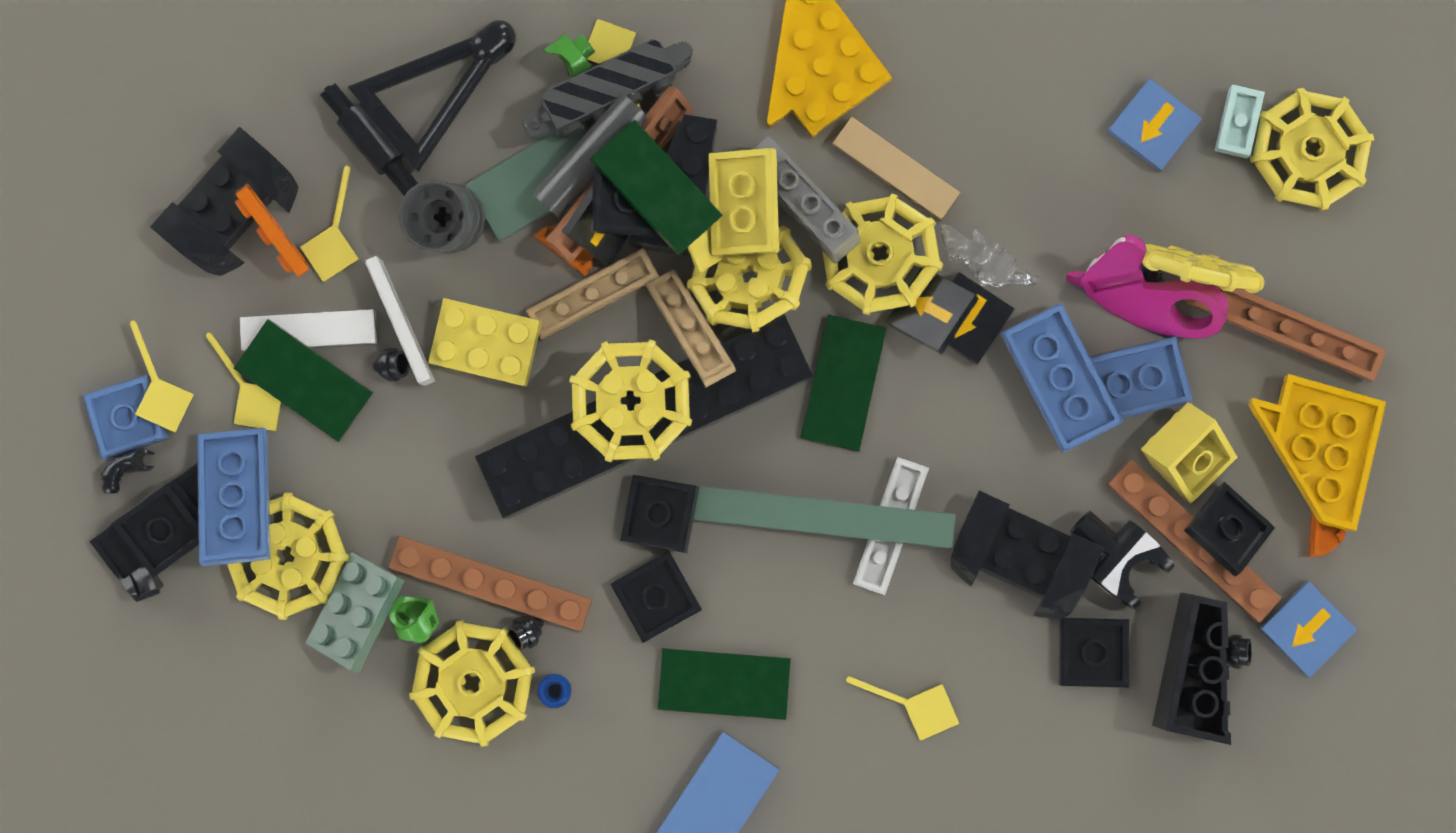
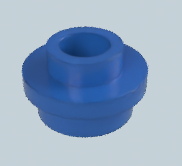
M560 674L547 675L540 681L537 689L539 700L549 708L562 707L569 701L572 693L570 682ZM553 684L561 688V694L558 697H553L549 694V687Z

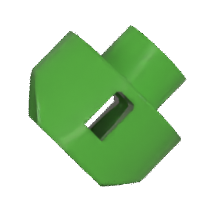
M562 34L555 42L545 48L544 52L557 55L563 60L568 69L570 79L591 69L587 58L595 53V50L583 35H579L575 40L571 41L565 34Z
M400 595L396 598L388 614L399 639L415 643L428 640L439 624V615L433 600Z

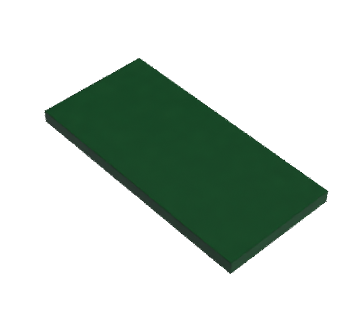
M636 120L631 122L590 158V161L678 256L723 216Z
M828 315L801 439L860 451L886 327Z
M270 319L266 320L233 368L337 442H340L374 393Z
M663 648L658 710L786 720L791 658Z

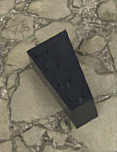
M684 114L666 154L706 196L709 181V153L714 152L717 120ZM629 236L628 243L630 247L640 249L644 247L646 250L677 255L660 236ZM688 248L680 254L681 256L691 257Z
M1180 593L1152 726L1174 733L1231 745V732H1228L1230 701L1227 700L1229 666H1226V648H1228L1227 602Z

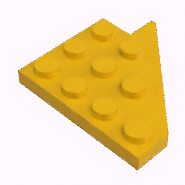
M786 0L767 117V126L769 128L790 113H793L810 137L813 138L892 80V76L835 0Z
M1287 374L1284 376L1278 405L1252 398L1249 400L1248 406L1318 522L1349 532L1357 531L1386 401Z

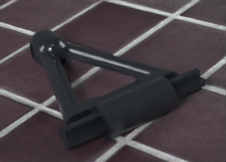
M496 20L481 29L474 37L347 86L360 102V104L355 106L336 83L324 88L325 91L320 96L338 116L337 125L379 175L386 174L405 197L406 193L418 184V181L401 162L402 158L405 156L418 172L421 170L489 67L511 52L516 42V34L508 22ZM472 55L474 58L473 63L419 143L416 144L375 93Z

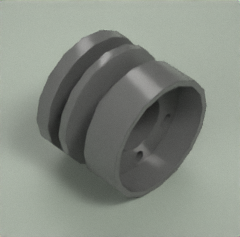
M437 180L420 182L412 187L403 198L399 212L401 230L410 243L422 250L445 253L465 251L474 245L484 230L486 218L483 204L475 192L464 185ZM452 214V220L445 222V215Z

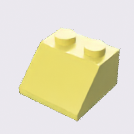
M1189 402L1176 412L1141 448L1151 466L1189 504H1192L1238 458L1217 421Z

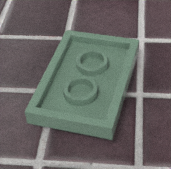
M351 552L306 644L346 669L359 673L405 580L365 557Z

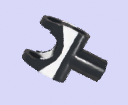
M1089 510L1070 530L1071 534L1080 536L1104 548L1091 579L1105 592L1134 610L1142 602L1133 594L1135 591L1130 586L1129 573L1132 567L1140 561H1147L1152 565L1155 564L1166 573H1169L1175 567L1172 559L1157 541L1131 520L1116 534Z

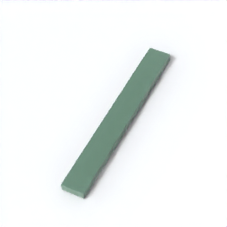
M699 486L693 519L952 549L956 514Z

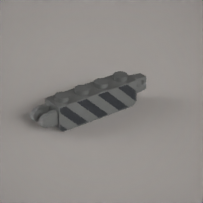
M651 39L545 90L541 100V107L522 119V125L531 141L554 134L556 138L563 135L569 138L580 133L584 129L583 125L594 120L597 122L622 93L637 105L643 100V96L653 91L655 94L664 92L669 85L672 86L671 82L674 81L676 72L689 65L693 54L692 46L689 45L690 43L682 41L664 48L661 42Z

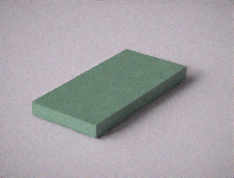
M583 125L584 129L580 133L566 138L565 135L556 138L554 134H551L466 184L482 202L486 220L500 243L552 213L532 193L589 131L586 125ZM587 187L579 194L578 197H580L583 194Z

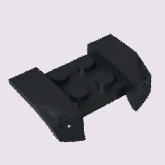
M238 127L217 151L222 155L220 159L177 206L172 202L150 226L188 260L204 271L218 276H222L245 263L229 249L255 221L252 216L246 218L235 204V201L239 199L236 196L237 190L248 183L266 208L274 200L290 213L299 188L292 174L241 127Z
M198 463L159 488L89 541L136 602L159 594L164 584L158 577V574L199 545Z
M979 490L955 543L951 555V569L969 586H972L981 570L1041 598L1033 616L1063 619L1070 615L1086 590L1104 548L1075 534L1069 536L1009 508L1010 504Z

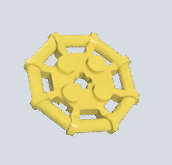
M1305 88L1295 89L1294 94L1268 111H1261L1253 156L1249 158L1250 163L1257 167L1275 194L1274 199L1279 202L1285 200L1318 207L1320 211L1328 210L1332 203L1355 188L1364 186L1367 181L1365 173L1371 142L1375 140L1373 134H1369L1349 105L1350 100L1345 96L1338 98L1309 92ZM1311 106L1332 111L1329 116H1315V113H1311ZM1297 108L1300 117L1287 125L1280 119ZM1340 116L1354 136L1348 137L1337 122ZM1273 129L1280 133L1279 140L1276 143L1277 150L1267 152L1271 130ZM1309 140L1311 144L1317 142L1320 145V148L1317 150L1318 157H1314L1312 154L1309 155L1306 152V141ZM1357 146L1352 167L1346 164V151L1349 150V147ZM1278 159L1289 175L1284 182L1271 165V161ZM1339 172L1345 180L1328 190L1325 180ZM1296 181L1303 184L1313 183L1315 184V193L1293 189V186L1296 184Z
M891 194L890 197L852 203L851 201L846 203V208L842 213L850 222L853 221L858 226L860 243L846 254L848 268L839 271L838 262L835 264L822 251L827 278L825 286L827 289L835 291L863 310V314L866 315L881 310L904 306L912 308L917 305L916 300L937 271H942L943 263L939 258L934 230L936 222L932 217L927 218L900 200L896 194ZM885 211V218H881L879 221L870 222L863 220L862 215ZM895 213L914 226L907 230L893 221ZM922 235L925 256L915 255L912 239ZM883 246L888 248L886 254L889 257L886 260H874L875 255L872 252L874 248L881 249ZM914 265L923 268L908 288V285L903 281ZM853 276L867 285L865 295L851 287L846 281ZM896 285L900 294L875 298L876 289L878 288L888 289Z
M784 225L779 227V252L784 248L791 259L790 262L782 264L777 256L779 252L726 255V258L716 263L718 266L714 277L705 278L708 269L698 273L696 267L694 268L691 279L687 281V290L695 296L707 316L706 320L713 326L724 324L751 329L752 332H758L760 327L789 310H796L799 307V297L807 272L811 270L812 265L811 260L805 257L790 235L791 230ZM754 271L758 275L756 278H751L749 282H744L743 275L745 273ZM785 276H792L788 290H781ZM718 290L723 299L718 304H715L708 292ZM768 299L770 300V302L774 301L775 299L778 301L773 305L767 307L766 309L762 310L761 312H758V309L763 307L762 303L767 301ZM731 308L748 310V315L729 311Z
M1145 244L1147 250L1142 263L1145 268L1151 271L1162 270L1180 276V280L1187 283L1192 280L1202 284L1217 285L1223 291L1229 292L1235 289H1245L1249 293H1256L1264 287L1265 281L1263 276L1248 265L1231 263L1219 259V256L1213 254H1193V252L1177 246L1165 248L1154 244Z
M650 339L649 342L608 343L605 341L601 343L602 347L575 376L571 375L570 377L573 411L571 428L573 431L579 432L605 457V461L610 463L613 460L653 458L656 461L660 459L662 452L687 426H691L688 379L691 376L689 371H684L656 345L654 340ZM642 356L640 366L619 367L616 357ZM651 360L670 377L663 382L658 380L647 369ZM607 361L612 371L603 378L599 385L590 381L592 376ZM675 387L676 412L666 410L665 390ZM586 390L596 392V413L586 415ZM632 391L635 397H640L641 402L640 404H635L634 410L629 411L627 405L621 404V399L627 397V392ZM663 417L670 420L672 423L654 441L649 432ZM601 420L614 432L611 441H607L591 425ZM643 435L646 444L620 446L622 436Z
M284 492L283 496L269 501L270 515L282 511L283 521L270 524L271 560L253 561L250 564L256 578L248 583L241 563L227 564L237 591L236 598L240 602L246 601L278 616L279 620H287L290 615L322 603L326 604L344 564L349 558V554L345 552L333 519L335 514L331 510L325 511L294 497L292 492ZM294 512L308 517L315 522L310 528L293 521ZM321 530L324 531L331 553H322L321 548L318 546L316 534ZM288 546L292 548L290 554L295 558L293 562H286L282 565L278 552L279 550H285ZM322 561L330 562L323 580L319 584L314 580ZM265 584L280 591L278 601L257 592V590ZM307 585L312 592L290 601V591L295 588Z
M458 620L456 625L427 645H421L417 650L419 657L412 692L409 693L410 700H414L435 731L434 736L438 739L445 737L478 743L481 747L488 746L489 741L518 721H524L527 717L525 711L532 674L535 673V668L530 666L509 635V630L505 627L497 629L464 623V620ZM468 637L492 641L488 651L469 648ZM457 640L460 650L446 660L437 654ZM501 647L516 669L508 672L505 671L495 656ZM431 664L439 667L436 687L426 688ZM467 674L480 678L478 683L479 690L477 692H474L472 689L467 691L464 689L463 685L467 682L465 678ZM518 678L513 703L504 700L507 680ZM434 695L439 697L448 711L443 718L429 697ZM498 706L506 712V714L486 727L483 718L486 714ZM455 716L468 717L475 720V729L451 724Z

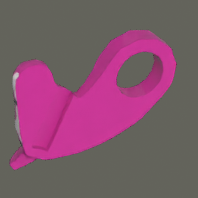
M1132 234L1124 235L1117 239L1105 252L1092 260L1085 272L1073 271L1066 275L1068 282L1083 288L1092 300L1110 313L1135 326L1165 336L1207 338L1219 333L1226 322L1229 311L1227 297L1215 285L1202 284L1192 280L1187 283L1180 279L1159 283L1146 282L1141 269V263L1147 248L1142 239ZM1182 299L1200 301L1207 305L1212 314L1205 318L1189 317L1181 313L1174 303Z

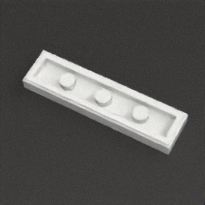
M378 256L366 260L365 264L417 382L424 386L435 382L383 261Z
M374 309L240 317L241 351L244 352L267 319L279 325L310 348L377 344L376 311Z
M896 457L880 506L915 510L929 468ZM868 539L853 584L885 595L903 543Z

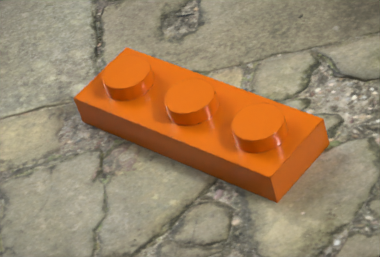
M247 183L237 190L236 196L239 199L235 201V204L246 218L252 216L260 226L256 229V232L267 246L273 243L279 251L280 255L276 258L287 273L294 271L297 277L308 271V262L251 186Z

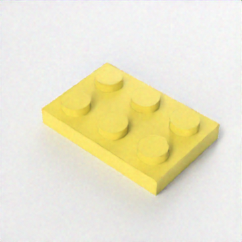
M762 148L709 153L710 202L723 215L711 226V255L779 252L776 149Z
M443 298L428 363L527 387L542 321Z

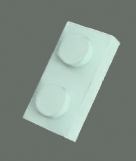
M1233 84L1229 87L1214 151L1246 159L1250 157L1265 92Z

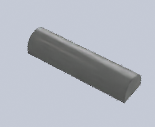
M622 93L532 194L557 217H560L593 180L594 164L590 161V158L631 122L636 120L642 126L649 117Z

